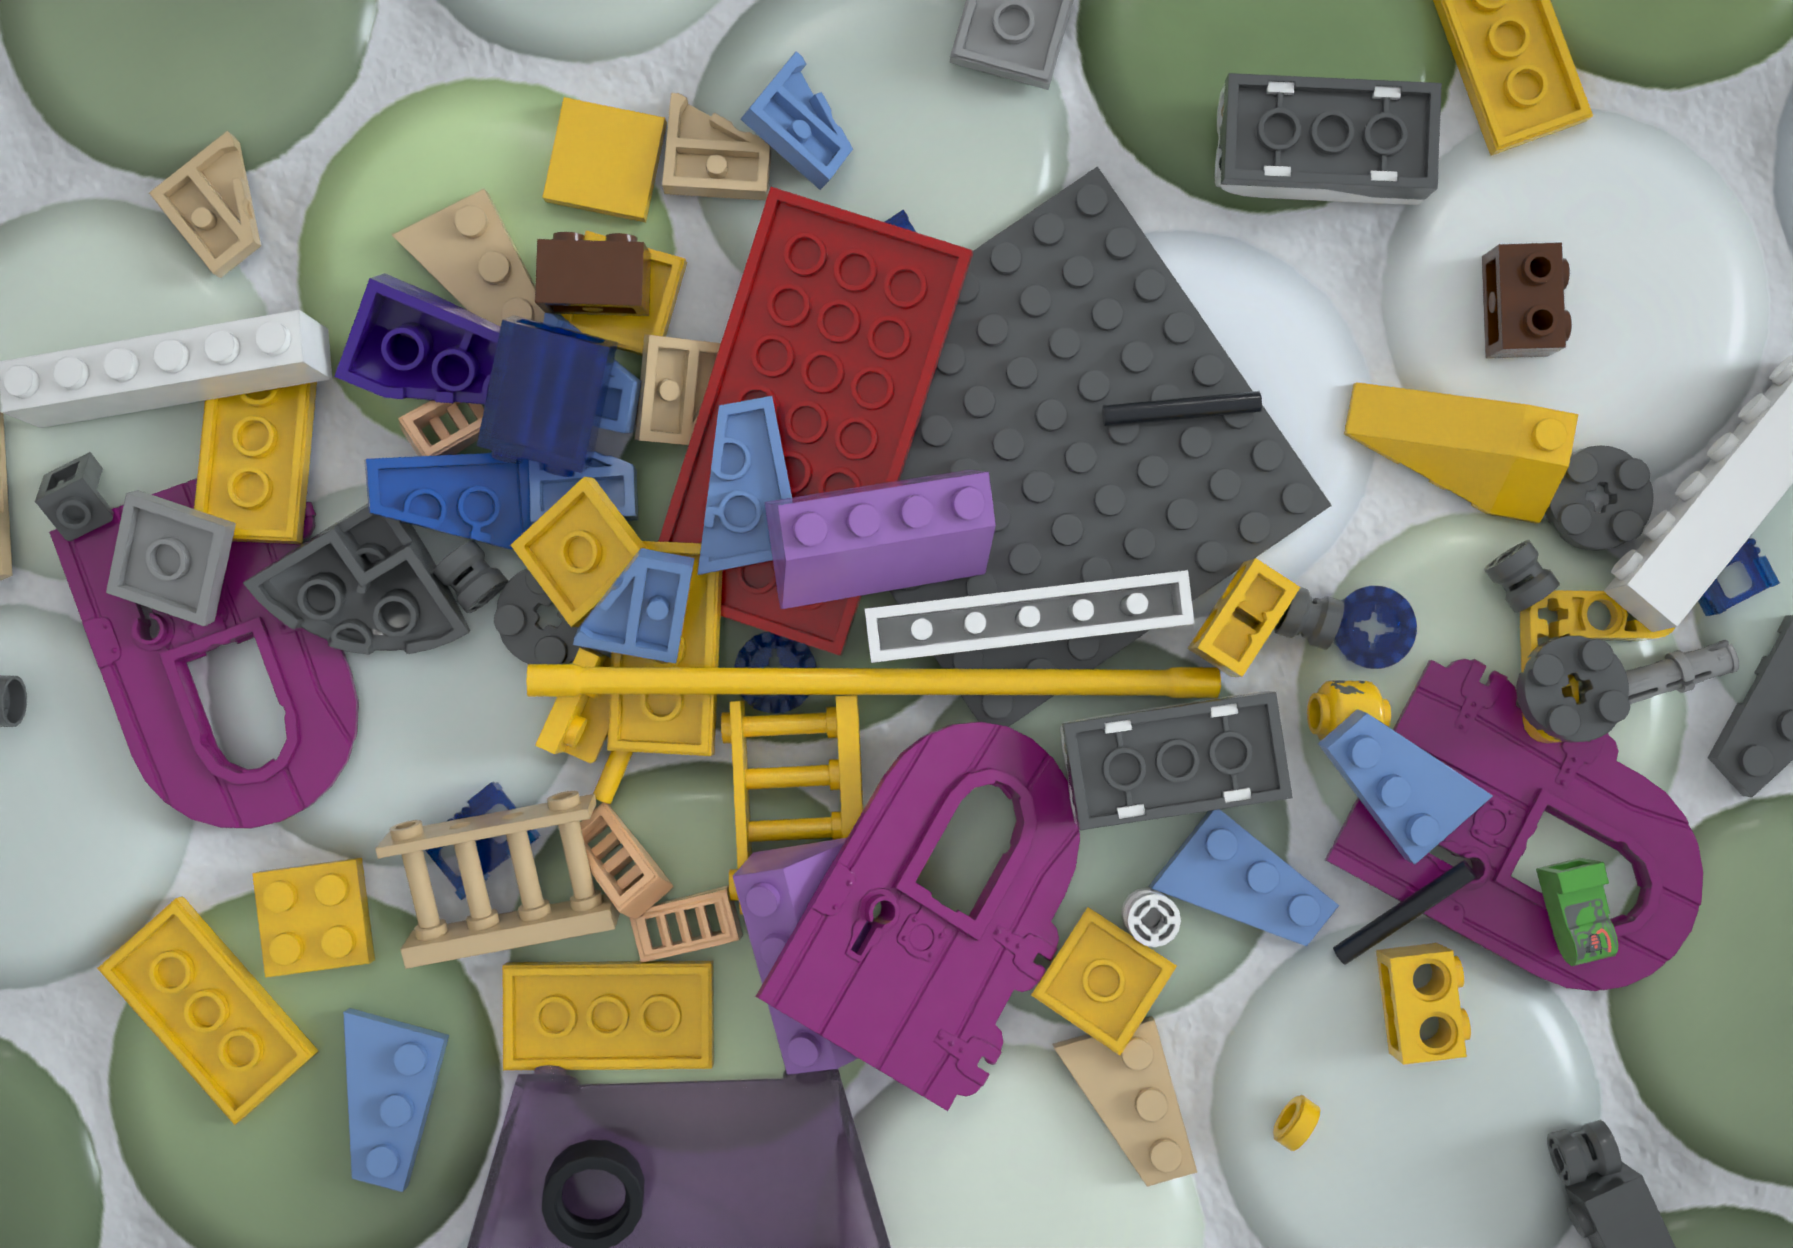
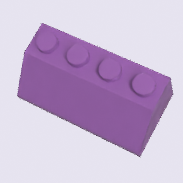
M963 470L764 502L781 609L985 574L996 526L989 472Z
M847 838L753 852L733 875L762 984ZM869 921L866 922L851 948L855 953L858 952L872 925L868 924ZM768 1004L787 1075L838 1069L859 1059Z

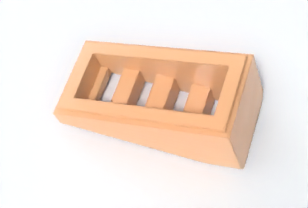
M430 400L401 416L398 420L403 434L418 456L456 455L518 413L517 409L495 407L496 410L487 414L481 404L467 403L477 421L469 425L458 408L461 402L452 404ZM445 413H448L459 430L450 435L439 418ZM427 425L431 426L440 440L434 445H431L421 430Z
M603 802L593 811L590 819L580 822L591 873L618 912L631 919H637L673 888L672 883L609 804ZM609 826L612 832L591 849L588 843ZM621 843L623 848L603 864L601 860ZM634 860L636 864L616 880L614 876Z
M729 885L654 904L639 918H630L641 963L738 941L743 936L735 902L730 901ZM705 905H715L721 930L712 932ZM695 908L701 935L692 937L686 910ZM675 913L682 940L673 942L666 914ZM653 917L656 918L662 945L657 947L652 946L646 919Z

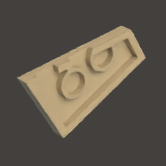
M485 189L392 234L468 311L531 342L541 339L545 312L535 303V285L489 193Z
M1152 1016L1143 1019L1121 1055H1118L1089 1034L1052 1044L1147 1187L1197 1173L1157 1026Z

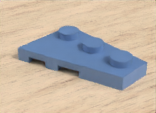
M772 396L719 405L697 575L773 561L764 502L792 498Z
M1359 709L1353 712L1318 743L1403 858L1414 865L1493 797V795L1379 720Z
M1220 809L1206 813L1149 885L1151 889L1304 946H1308L1339 907L1336 902Z
M349 1008L343 1012L352 1179L403 1192L409 1185L449 1035Z

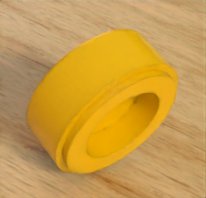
M1303 1095L1294 1097L1284 1107L1276 1120L1273 1129L1274 1140L1290 1151L1299 1149L1314 1131L1320 1117V1107Z

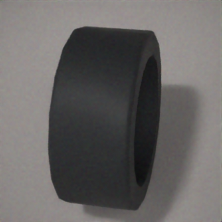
M588 1139L566 1148L555 1157L546 1173L541 1211L550 1232L561 1243L572 1248H609L618 1245L633 1233L642 1216L645 1179L639 1162L626 1148L609 1140ZM585 1170H604L617 1176L623 1183L625 1201L622 1207L611 1216L602 1219H584L571 1213L563 1203L562 1189L567 1179Z

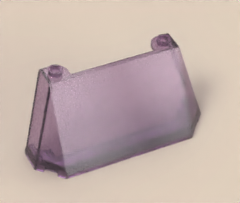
M552 1065L536 1067L534 1074H518L467 1248H572L561 1243L547 1228L541 1211L546 1173L555 1157L570 1145L593 1139L609 1140L626 1148L639 1162L645 1179L643 1211L633 1233L618 1245L609 1248H891L838 1069L787 1075L785 1070L783 1072V1079L581 1085L577 1078L566 1075L564 1068ZM585 1170L567 1179L562 1189V1200L567 1209L584 1219H602L613 1215L622 1207L625 1201V1189L623 1183L615 1175L604 1170Z

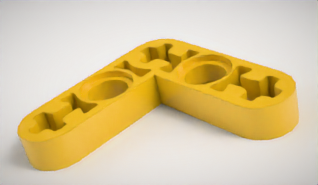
M1554 590L1541 601L1520 611L1521 673L1524 672L1525 665L1531 658L1527 657L1539 646L1538 638L1547 636L1548 639L1565 636H1583L1592 640L1646 641L1666 637L1674 631L1675 627L1651 632L1638 620L1627 621V611L1604 591ZM1594 601L1603 603L1610 611V623L1604 630L1594 628L1588 621L1587 611ZM1548 607L1550 611H1557V621L1550 622L1548 625L1547 620L1539 619L1538 609ZM1570 674L1568 675L1569 684L1562 687V694L1564 697H1573L1576 703H1578L1579 682ZM1523 715L1524 728L1530 737L1542 743L1562 742L1554 739L1555 737L1549 736L1543 730H1537Z

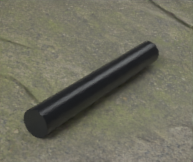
M1260 391L1103 405L1104 426L1261 412L1262 397Z
M1465 860L1461 861L1334 946L1333 950L1336 956L1344 965L1348 964L1476 879L1475 872Z

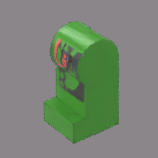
M1577 858L1536 868L1555 941L1564 960L1570 966H1575L1616 956L1618 940L1614 926L1609 919L1608 914H1610L1603 886L1609 884L1604 862Z

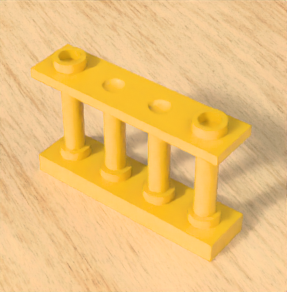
M858 695L835 696L836 706L826 707V712L745 716V700L729 702L730 712L721 713L723 744H732L738 869L752 854V842L833 838L835 840L849 836L864 810ZM827 733L828 738H838L839 759H829V765L748 769L746 737ZM830 785V791L840 790L841 811L832 812L831 817L750 821V789ZM738 869L729 870L730 901H739L733 880V875ZM739 902L740 914H743V913H742V909H741V905H740V902Z

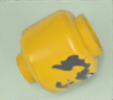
M1329 680L1318 689L1317 693H1313L1310 696L1307 706V721L1310 731L1318 735L1321 741L1357 709L1368 713L1389 727L1391 707L1388 700L1382 698L1379 689L1370 681Z

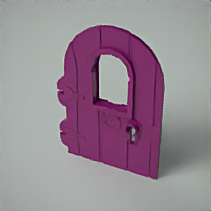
M197 478L151 495L194 509ZM306 502L303 541L312 535L315 528L316 513L312 502ZM124 505L112 509L114 512L112 521L72 541L65 540L57 529L50 531L49 533L131 756L145 782L166 804L195 821L220 828L251 829L281 822L309 808L333 786L349 761L358 732L359 702L353 675L343 650L328 646L326 639L314 635L303 628L292 629L258 602L243 584L244 581L301 544L232 541L215 621L206 626H201L152 609L153 613H149V615L158 622L160 628L157 637L153 639L150 635L151 621L145 618L140 604L106 593ZM255 638L279 705L283 706L286 713L284 720L287 739L276 760L273 758L260 768L246 769L229 762L218 747L187 663L207 656L206 652L214 650L221 645H228L233 642L240 644Z
M1476 659L1456 660L1447 667L1429 660L1393 730L1493 795V797L1438 844V846L1451 852L1456 857L1469 858L1477 878L1423 913V915L1527 972L1565 988L1589 991L1626 987L1652 975L1678 952L1692 931L1699 906L1702 902L1704 872L1699 845L1684 813L1664 790L1640 773L1617 761L1619 750L1616 741L1609 736V732L1600 738L1585 742H1538L1530 737L1524 728L1522 711L1516 706L1517 692L1507 676L1494 670L1490 673L1488 681L1484 685L1479 681L1486 669V665ZM1359 798L1355 801L1325 858V861L1400 902L1454 867L1430 853L1425 855L1415 865L1405 860ZM1544 811L1617 850L1632 864L1640 891L1636 904L1627 915L1622 914L1610 919L1618 940L1616 956L1570 966L1564 960L1557 947L1543 894L1511 877L1521 855L1523 856L1527 848V840L1536 831L1537 824Z
M984 722L947 725L924 735L905 749L880 780L755 997L946 1111L949 1110L957 1095L967 1097L975 1094L984 1086L990 1075L977 1066L981 1057L988 1064L995 1065L1002 1053L1001 1049L1004 1041L1002 1031L996 1026V1022L1014 990L1025 992L1031 990L1039 983L1046 970L1042 965L1035 964L1033 962L1038 954L1051 961L1057 951L1059 935L1057 928L1051 921L1065 897L1076 869L1080 831L1075 824L1072 813L1068 780L1054 758L1032 738L1010 727ZM993 785L999 787L1009 800L1012 799L1016 823L1010 840V849L1003 853L972 911L967 916L959 910L953 911L931 897L932 893L917 884L916 880L960 802L974 788ZM880 902V914L874 919V907ZM869 921L868 924L872 925L858 952L855 953L851 948L864 925Z

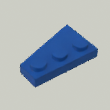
M528 451L372 458L364 460L368 511L370 514L513 550L510 545L532 525L530 518Z

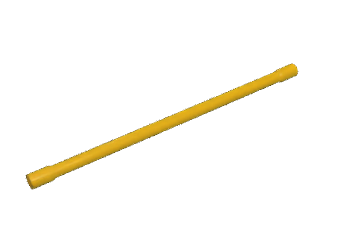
M528 664L526 686L528 697H576L581 694L1108 695L1218 698L1221 690V676L1217 667H1171L1166 670L581 667L576 664Z

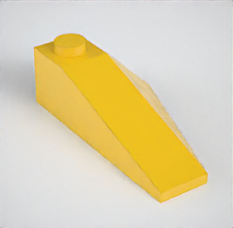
M1356 382L1352 388L1344 435L1394 463H1401L1430 479L1428 482L1442 490L1447 489L1471 502V506L1485 514L1538 524L1541 522L1569 467L1579 414L1528 404Z

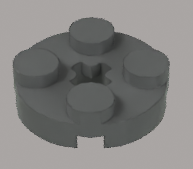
M1600 445L1580 449L1571 454L1569 467L1545 512V516L1549 523H1554L1556 529L1563 535L1560 537L1564 541L1579 549L1605 550L1632 541L1642 534L1652 512L1654 497L1652 484L1649 480L1650 470L1642 460L1633 458L1627 452L1615 447ZM1598 485L1602 486L1604 492L1609 496L1608 505H1603L1601 513L1595 511V504L1593 502L1586 501L1587 492L1596 490Z
M524 569L508 581L497 601L494 625L500 633L502 642L515 657L527 664L572 663L579 648H587L573 645L574 637L579 627H570L559 610L557 616L562 622L557 628L547 625L542 629L539 626L540 615L537 613L540 605L549 607L553 602L530 571Z
M1565 636L1546 641L1531 652L1527 657L1531 658L1526 663L1524 672L1519 673L1516 692L1524 717L1537 730H1543L1549 736L1555 737L1554 739L1573 743L1600 738L1610 732L1617 722L1624 720L1629 714V683L1626 671L1619 658L1613 653L1611 646L1603 640H1592L1583 636ZM1570 674L1574 676L1576 681H1581L1584 692L1581 693V700L1576 703L1573 697H1564L1562 694V687L1569 684L1568 675Z

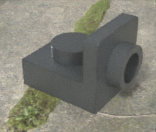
M91 452L45 474L35 499V503L67 541H72L113 519V510L97 491L103 468Z

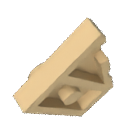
M671 93L662 181L664 194L766 201L769 190L771 146L751 132L737 130L732 122L718 114L713 113L712 116H709L689 105L687 97L679 93Z
M228 131L149 192L210 271L220 278L261 247L240 142Z
M644 334L640 378L641 389L638 401L635 439L639 441L689 445L721 343Z

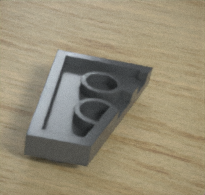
M1786 615L1777 630L1780 635L1768 656L1762 657L1754 672L1757 677L1743 703H1737L1707 757L1742 796L1753 797L1793 761V615Z

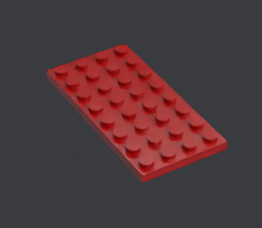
M770 187L658 542L702 544L719 405L772 396L792 498L899 481L967 275L973 251ZM773 561L722 571L721 616L839 656L843 655L862 595L781 609Z

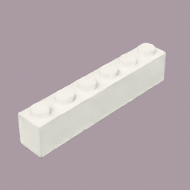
M294 310L0 361L1 413L43 428L332 379L329 330L302 311Z
M1793 355L1787 357L1773 370L1769 379L1774 383L1765 394H1758L1742 408L1738 414L1742 422L1734 432L1724 434L1711 446L1707 452V456L1711 460L1703 470L1692 473L1680 484L1675 492L1679 499L1669 511L1664 510L1659 513L1646 526L1643 533L1647 538L1637 551L1635 549L1630 550L1614 565L1611 573L1615 575V578L1604 592L1651 632L1674 628L1681 623L1793 484Z
M1188 570L865 609L871 663L1195 624Z

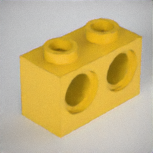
M1257 558L1244 561L1187 649L1228 676L1243 677L1301 587Z
M1439 943L1376 950L1389 1054L1403 1065L1467 1057L1465 1040H1470L1471 1025L1466 1010L1460 1006L1458 988L1464 986V971L1459 957L1454 956L1453 950ZM1429 963L1432 968L1430 981L1423 987L1415 988L1413 984L1414 972L1419 966ZM1430 1017H1437L1439 1026L1436 1034L1429 1039L1421 1040L1420 1027L1422 1023Z

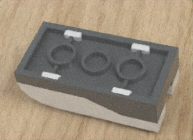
M1229 73L1221 89L1218 102L1217 133L1219 140L1215 160V185L1229 193L1247 197L1420 205L1438 189L1442 83Z
M1260 691L1068 721L1060 726L1062 750L1068 774L1071 808L1075 824L1079 830L1293 798L1276 692Z

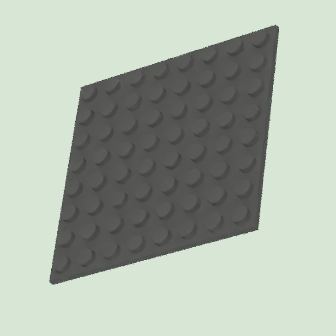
M1098 166L973 251L967 275L900 480L963 470L989 472L996 525L985 574L890 590L889 592L898 605L1188 570L1193 601L1237 571L1244 561L1256 558L1332 506L1263 405L1261 412L1104 426L1102 417L1103 405L1253 392V390ZM1149 630L934 655L942 669H1094ZM961 695L978 722L1007 727L1054 696Z

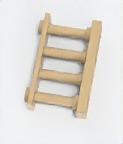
M565 791L548 797L547 803L425 826L422 825L421 820L406 821L392 826L389 829L390 832L387 833L375 849L378 859L402 855L418 920V925L412 930L400 949L405 969L614 930L620 912H618L606 894L601 895V891L594 888L579 822L590 819L597 804L595 794L579 796L578 791ZM558 825L574 895L570 897V901L550 904L549 900L542 897L527 831ZM506 835L522 905L518 907L517 911L498 914L496 909H491L475 840ZM454 844L470 915L464 921L447 924L445 919L439 918L423 850Z

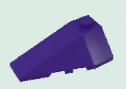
M384 273L369 278L334 377L384 398H413L435 400V402L453 404L461 402L485 404L490 407L553 412L573 362L433 293Z

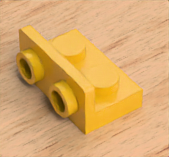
M579 648L572 664L581 667H611V657L591 648ZM581 694L576 697H557L535 746L553 754L566 752L585 762H595L608 736L610 694Z

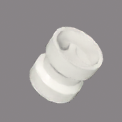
M1147 887L1137 889L1129 894L1123 903L1121 912L1123 924L1130 934L1143 945L1151 947L1166 945L1179 932L1181 923L1179 910L1174 902L1162 892Z

